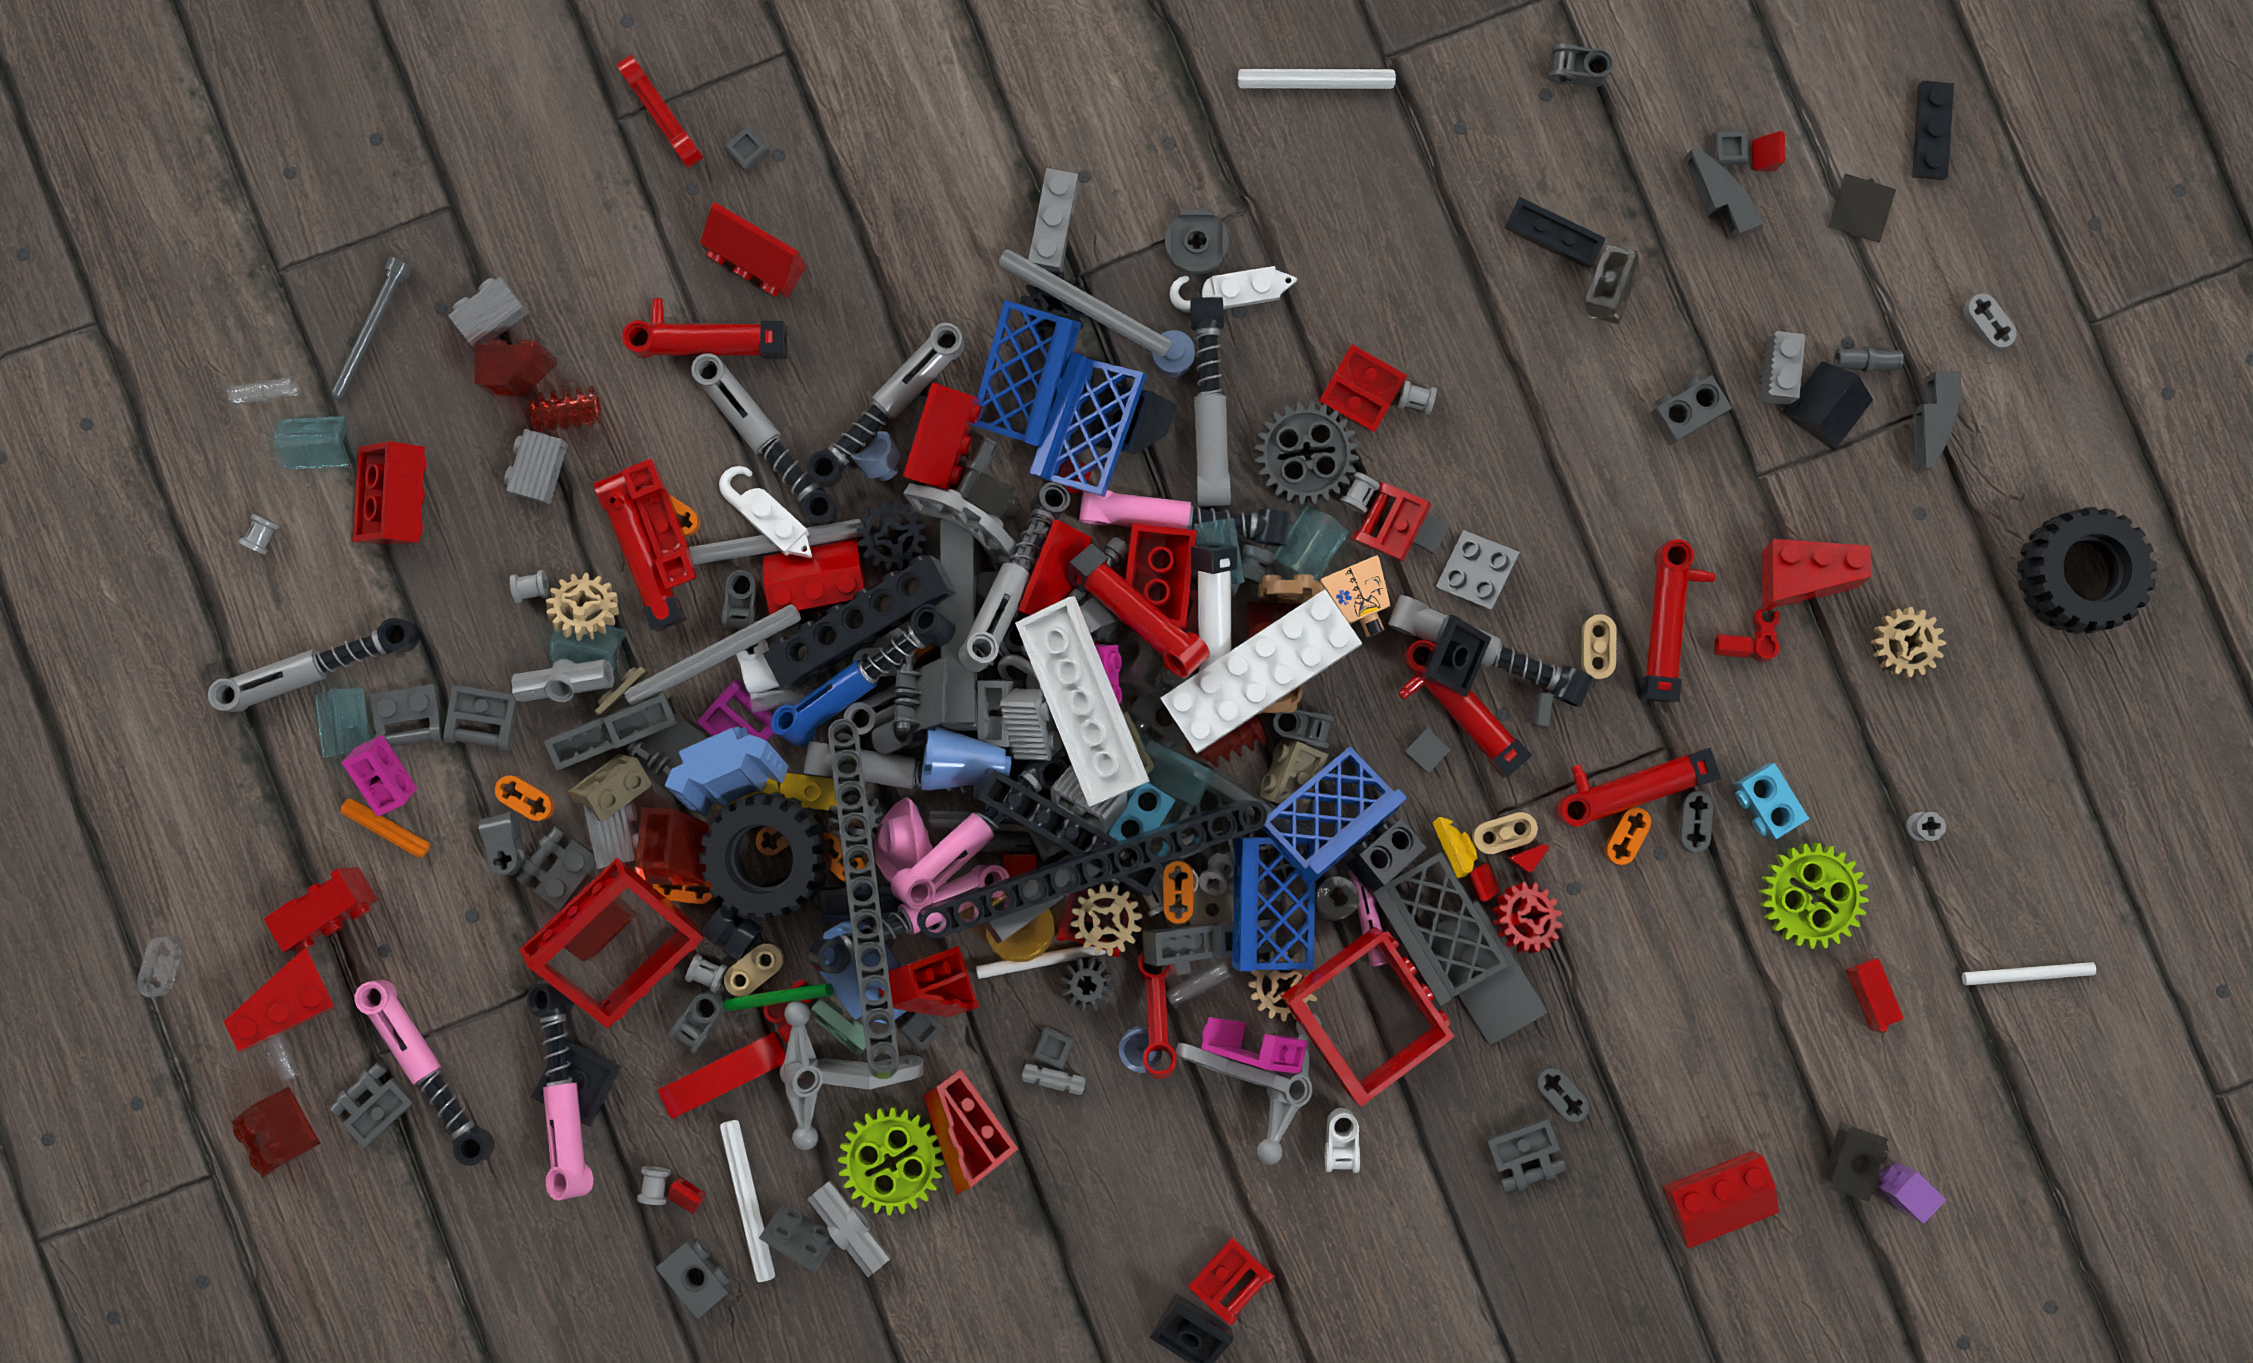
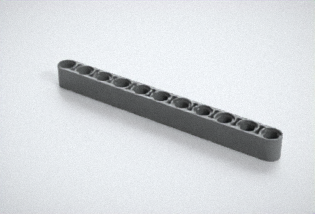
M838 719L830 725L828 738L869 1071L874 1077L888 1079L898 1070L899 1053L859 735L856 725L851 720ZM847 733L852 738L848 742L840 743L835 737L838 734ZM844 764H852L856 767L855 771L850 774L840 772L839 768ZM847 795H856L860 799L855 805H847L842 801ZM852 826H859L864 830L863 834L858 837H851L846 831ZM858 857L864 858L868 862L867 866L862 869H855L850 863ZM865 889L870 891L872 896L869 900L863 902L856 900L854 894L858 890ZM863 922H872L876 926L875 931L870 934H863L857 928ZM868 954H875L880 958L879 964L874 967H867L861 961ZM872 987H879L885 993L881 999L876 1001L868 999L865 994ZM876 1020H883L889 1026L888 1030L882 1034L873 1033L869 1027ZM882 1053L890 1055L893 1059L892 1064L887 1068L877 1067L874 1064V1059L877 1055Z

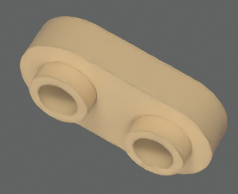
M1602 614L1588 618L1582 626L1581 666L1582 670L1593 676L1595 680L1610 676L1616 667V625L1610 617ZM1594 626L1602 628L1603 634L1601 637H1596L1593 634ZM1594 658H1599L1602 661L1601 669L1598 670L1593 667L1592 661Z
M1517 812L1479 824L1473 831L1472 841L1478 851L1485 854H1495L1530 843L1537 835L1538 826L1531 815ZM1518 822L1522 823L1525 828L1521 835L1516 834L1514 831V826ZM1488 831L1494 836V840L1490 844H1486L1483 841V835Z
M764 943L754 948L726 972L724 984L728 992L739 997L749 995L783 967L784 954L782 950L772 943ZM763 954L770 955L772 962L769 966H764L761 963V956ZM738 974L745 977L746 983L744 986H738L735 983V977Z

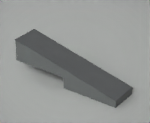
M665 693L633 706L547 737L543 742L556 771L612 748L621 747L671 727L678 722Z
M1069 853L1068 855H1066L1065 857H1063V858L1060 859V860H1063V859H1066V858H1069V857H1072V856H1075V855ZM1088 863L1087 872L1089 876L1098 874L1100 870ZM1066 869L1058 871L1055 876V883L1058 887H1063L1069 881L1070 877ZM1030 880L1024 885L1023 894L1026 898L1032 897L1037 893V882ZM1065 896L983 924L996 943L999 944ZM1006 898L993 906V908L1002 907L1006 902Z
M1274 918L1258 919L1257 924L1264 932L1275 923ZM1233 922L1142 930L1144 963L1162 966L1208 958H1232ZM1276 930L1269 936L1275 943ZM1257 931L1258 940L1262 935ZM1265 940L1257 949V954L1276 950Z

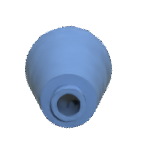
M939 726L927 729L925 740L928 741L923 755L921 790L929 791L979 785L988 768L995 769L1003 775L1009 776L1011 756H1005V749Z

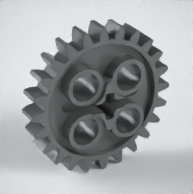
M1299 401L1294 412H1292L1288 405H1285L1283 417L1277 412L1273 413L1272 417L1275 424L1267 421L1264 422L1263 426L1268 431V434L1258 433L1257 438L1264 443L1263 445H1256L1254 448L1255 452L1263 454L1254 461L1256 465H1264L1258 476L1269 477L1265 487L1269 488L1275 485L1277 487L1275 497H1278L1283 492L1287 493L1286 503H1289L1294 496L1298 497L1299 506L1303 505L1305 498H1309L1312 506H1315L1317 496H1321L1325 502H1328V492L1331 491L1338 496L1341 491L1337 484L1348 486L1350 481L1345 474L1354 475L1356 472L1349 465V463H1355L1359 460L1358 456L1350 454L1351 451H1354L1359 446L1358 443H1349V439L1354 436L1355 432L1344 431L1348 420L1346 419L1338 423L1336 421L1338 416L1337 410L1330 416L1327 415L1326 404L1319 411H1316L1314 401H1311L1308 409L1304 410ZM1317 428L1323 429L1328 435V440L1324 443L1315 442L1312 439L1311 432ZM1285 433L1292 434L1296 438V445L1292 448H1286L1280 443L1279 437ZM1303 447H1307L1308 452H1316L1333 447L1335 450L1333 453H1315L1311 456L1310 461H1306L1304 456H1296L1287 460L1278 459L1279 455L1300 454ZM1320 460L1329 461L1333 466V472L1328 475L1321 474L1317 470L1316 463ZM1288 465L1298 466L1302 472L1301 477L1296 480L1288 478L1285 475L1284 468Z

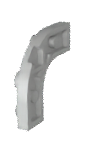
M910 483L903 494L919 514L954 522L970 532L982 544L995 563H1010L1009 558L1015 555V545L1018 543L1002 528L1004 524L999 518L994 515H987L978 507L966 501L959 492L952 489L946 492L930 485L921 486Z

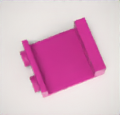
M1208 1018L1202 1033L1203 1043L1201 1050L1266 1070L1300 1073L1308 1041L1294 1037L1265 1034L1261 1052L1257 1054L1241 1049L1247 1023L1221 1018Z

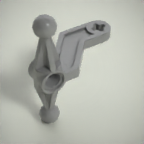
M802 1001L789 1003L785 1008L784 1016L792 1027L786 1057L780 1069V1077L785 1084L786 1094L798 1124L792 1135L794 1145L800 1150H810L818 1141L817 1131L811 1126L817 1093L822 1084L874 1089L916 1079L924 1075L923 1058L914 1055L900 1056L897 1072L888 1079L874 1077L870 1073L868 1063L831 1058L817 1059L805 1028V1024L810 1019L811 1014L809 1006ZM893 1059L874 1062V1064L879 1068H887L892 1064ZM805 1071L803 1078L797 1081L799 1075Z
M1312 1013L1321 1026L1322 1024L1320 1018L1314 1013ZM1296 1021V1028L1299 1033L1298 1038L1308 1041L1300 1073L1281 1071L1270 1073L1178 1042L1175 1051L1176 1057L1212 1071L1267 1088V1094L1270 1099L1267 1139L1259 1143L1257 1156L1266 1165L1277 1163L1282 1157V1147L1279 1143L1297 1110L1305 1105L1312 1095V1084L1309 1080L1310 1077H1308L1311 1040L1298 1021Z

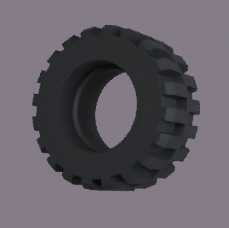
M2086 507L2050 518L2042 523V527L2036 528L2029 535L2031 542L2023 544L2020 551L2021 555H2024L2025 558L2017 563V571L2022 572L2023 579L2018 580L2019 590H2026L2028 596L2023 598L2028 607L2035 606L2037 611L2034 612V615L2041 621L2049 619V626L2056 630L2066 629L2067 633L2080 634L2086 632L2087 634L2121 626L2124 621L2132 620L2139 614L2137 608L2145 607L2150 600V596L2146 594L2147 591L2154 590L2156 579H2152L2151 575L2152 572L2157 571V561H2151L2150 553L2154 552L2151 543L2145 544L2142 538L2146 534L2140 527L2132 528L2130 526L2132 524L2130 518L2125 515L2115 517L2116 512L2111 509L2104 508L2098 510L2096 507ZM2078 541L2095 547L2103 555L2108 566L2109 578L2107 587L2100 598L2095 601H2088L2078 596L2070 588L2064 575L2066 553L2071 545Z
M760 793L727 805L720 810L721 814L711 820L708 825L710 831L703 835L701 845L705 846V852L699 854V863L706 865V871L701 873L704 882L710 880L713 888L709 892L714 899L721 897L724 900L722 903L723 908L729 912L735 909L738 911V916L745 919L755 917L757 921H767L771 918L778 919L802 908L818 894L817 890L824 886L828 878L825 872L831 867L832 859L827 858V851L831 850L830 840H825L823 832L826 831L823 822L817 823L814 819L816 813L810 807L805 809L801 806L802 801L794 797L785 798V795L781 793ZM770 826L784 835L791 846L793 853L792 870L789 877L779 885L767 887L758 884L746 874L742 867L739 852L741 841L744 835L754 827Z

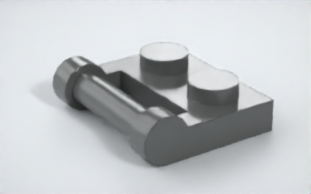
M431 684L370 695L376 733L375 738L383 734L390 747L429 740L433 743L444 741V724L438 685ZM429 719L430 721L429 728L389 734L388 725Z
M452 685L443 736L444 742L456 744L459 741L498 747L499 751L510 752L513 745V730L518 701H516L513 694ZM460 719L501 725L500 733L498 735L459 729Z

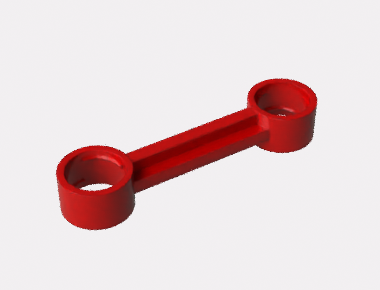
M630 54L615 64L686 167L690 168L702 160L703 156L633 55Z
M1143 950L1138 959V971L1140 976L1146 981L1149 1046L1143 1055V1067L1150 1077L1165 1079L1174 1072L1176 1067V1053L1168 1041L1165 979L1170 973L1171 964H1168L1166 969L1160 974H1149L1143 968ZM1161 1050L1169 1054L1172 1062L1166 1070L1156 1071L1148 1065V1056L1154 1051Z

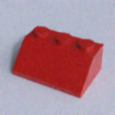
M714 202L712 204L700 241L702 247L707 251L705 256L720 266L725 262L734 267L732 272L747 282L752 278L761 283L759 288L770 296L776 298L779 294L787 299L807 267L799 252L718 203Z
M932 382L903 477L946 490L951 489L952 484H958L962 473V467L958 465L962 454L966 455L968 453L972 436H969L968 433L971 424L977 423L982 406L978 405V397Z
M387 441L358 447L352 542L401 545L419 543L423 532L421 506L425 499L423 473L427 466L424 446Z
M1054 519L1018 608L1022 617L1026 618L1064 600L1076 588L1066 580L1069 562L1091 544L1092 537Z
M1132 524L1126 581L1180 628H1186L1193 569H1191V546H1196L1197 530Z
M858 538L810 547L812 558L794 554L785 556L782 552L763 556V580L769 615L788 605H794L801 615L830 609L838 604H843L844 606L854 600V594L867 588L860 546L856 545Z
M1753 1150L1662 1186L1688 1249L1779 1213L1776 1187L1765 1159Z

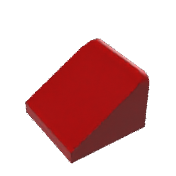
M1777 131L1753 140L1752 169L1754 171H1776L1785 162L1784 131Z
M1539 843L1506 857V859L1523 872L1530 873L1533 872L1547 853L1549 846Z
M1004 854V869L1009 874V878L1036 869L1037 854Z
M1488 863L1474 867L1466 875L1477 900L1485 902L1499 893L1498 884Z
M679 1177L670 1186L667 1198L689 1213L694 1214L706 1197V1192L686 1179Z

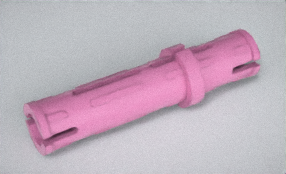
M1349 870L1348 874L1350 875L1355 898L1352 900L1353 907H1357L1362 934L1370 930L1369 920H1371L1373 927L1375 926L1382 930L1376 902H1378L1373 893L1370 894L1364 887L1369 913H1366L1361 891L1363 884ZM1376 946L1367 952L1370 967L1387 964Z

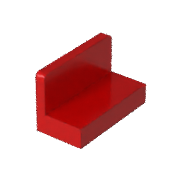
M1872 958L1845 969L1870 1030L1884 1033L1888 1031V1025L1904 1019L1879 958Z

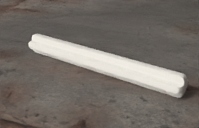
M1240 69L1238 72V86L1240 88L1392 89L1396 81L1395 71L1392 69Z
M730 1120L722 1123L720 1130L757 1282H765L775 1277L769 1245L759 1239V1236L764 1231V1224L738 1120Z

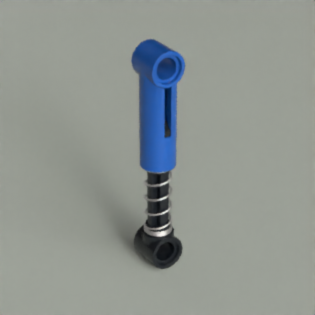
M932 604L919 606L913 612L910 626L907 631H903L904 635L896 641L891 639L892 644L885 649L879 648L880 652L874 657L868 656L867 662L861 660L854 661L795 705L779 707L771 718L772 731L796 746L808 744L818 727L876 687L879 675L890 673L891 666L894 664L901 665L905 656H913L914 650L917 648L923 649L930 645L941 647L948 644L955 634V622Z

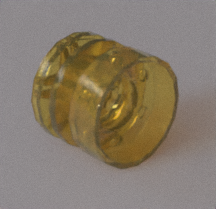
M1006 894L996 897L991 903L992 907L1005 899ZM1047 909L1030 921L1028 926H1023L1021 931H1016L999 944L996 943L987 929L986 938L991 948L1003 959L1013 962H1028L1041 956L1050 946L1054 935V918L1050 909Z

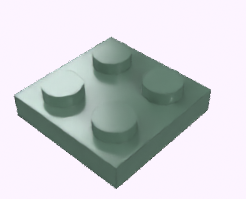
M819 998L811 1008L810 1018L860 1058L866 1050L863 1025L856 1020L850 1023L842 1017L844 1011L830 999L825 1003Z

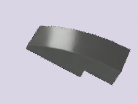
M1699 148L1691 149L1685 156L1684 162L1707 217L1720 213L1731 241L1756 232L1763 225V222L1741 185L1708 154Z
M1936 371L1925 377V404L1913 409L1915 473H1922L1934 467L1951 435L1958 413L1961 394V371Z

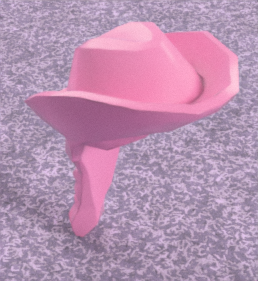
M908 797L893 805L881 820V830H877L873 840L875 862L885 879L889 882H892L893 877L900 870L912 869L933 849L918 808Z

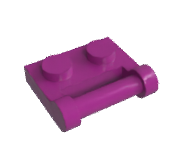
M735 679L697 721L712 736L735 727H740V729L746 727L749 735L769 741L775 734L770 724L773 714L744 690V684L738 679ZM733 698L766 725L760 733L728 705Z

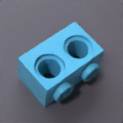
M1775 763L1765 764L1733 784L1737 790L1735 792L1736 799L1744 809L1748 808L1755 818L1752 820V824L1762 837L1778 839L1809 820V817ZM1758 780L1762 781L1766 787V792L1761 798L1757 797L1753 790L1754 784ZM1775 808H1778L1783 814V820L1778 826L1771 820V813Z
M1149 783L1127 791V801H1129L1127 809L1116 820L1115 824L1112 825L1108 835L1118 841L1126 839L1120 830L1122 823L1126 820H1134L1139 824V834L1158 828L1176 800ZM1146 792L1152 793L1157 799L1155 809L1149 812L1143 811L1138 805L1140 795Z

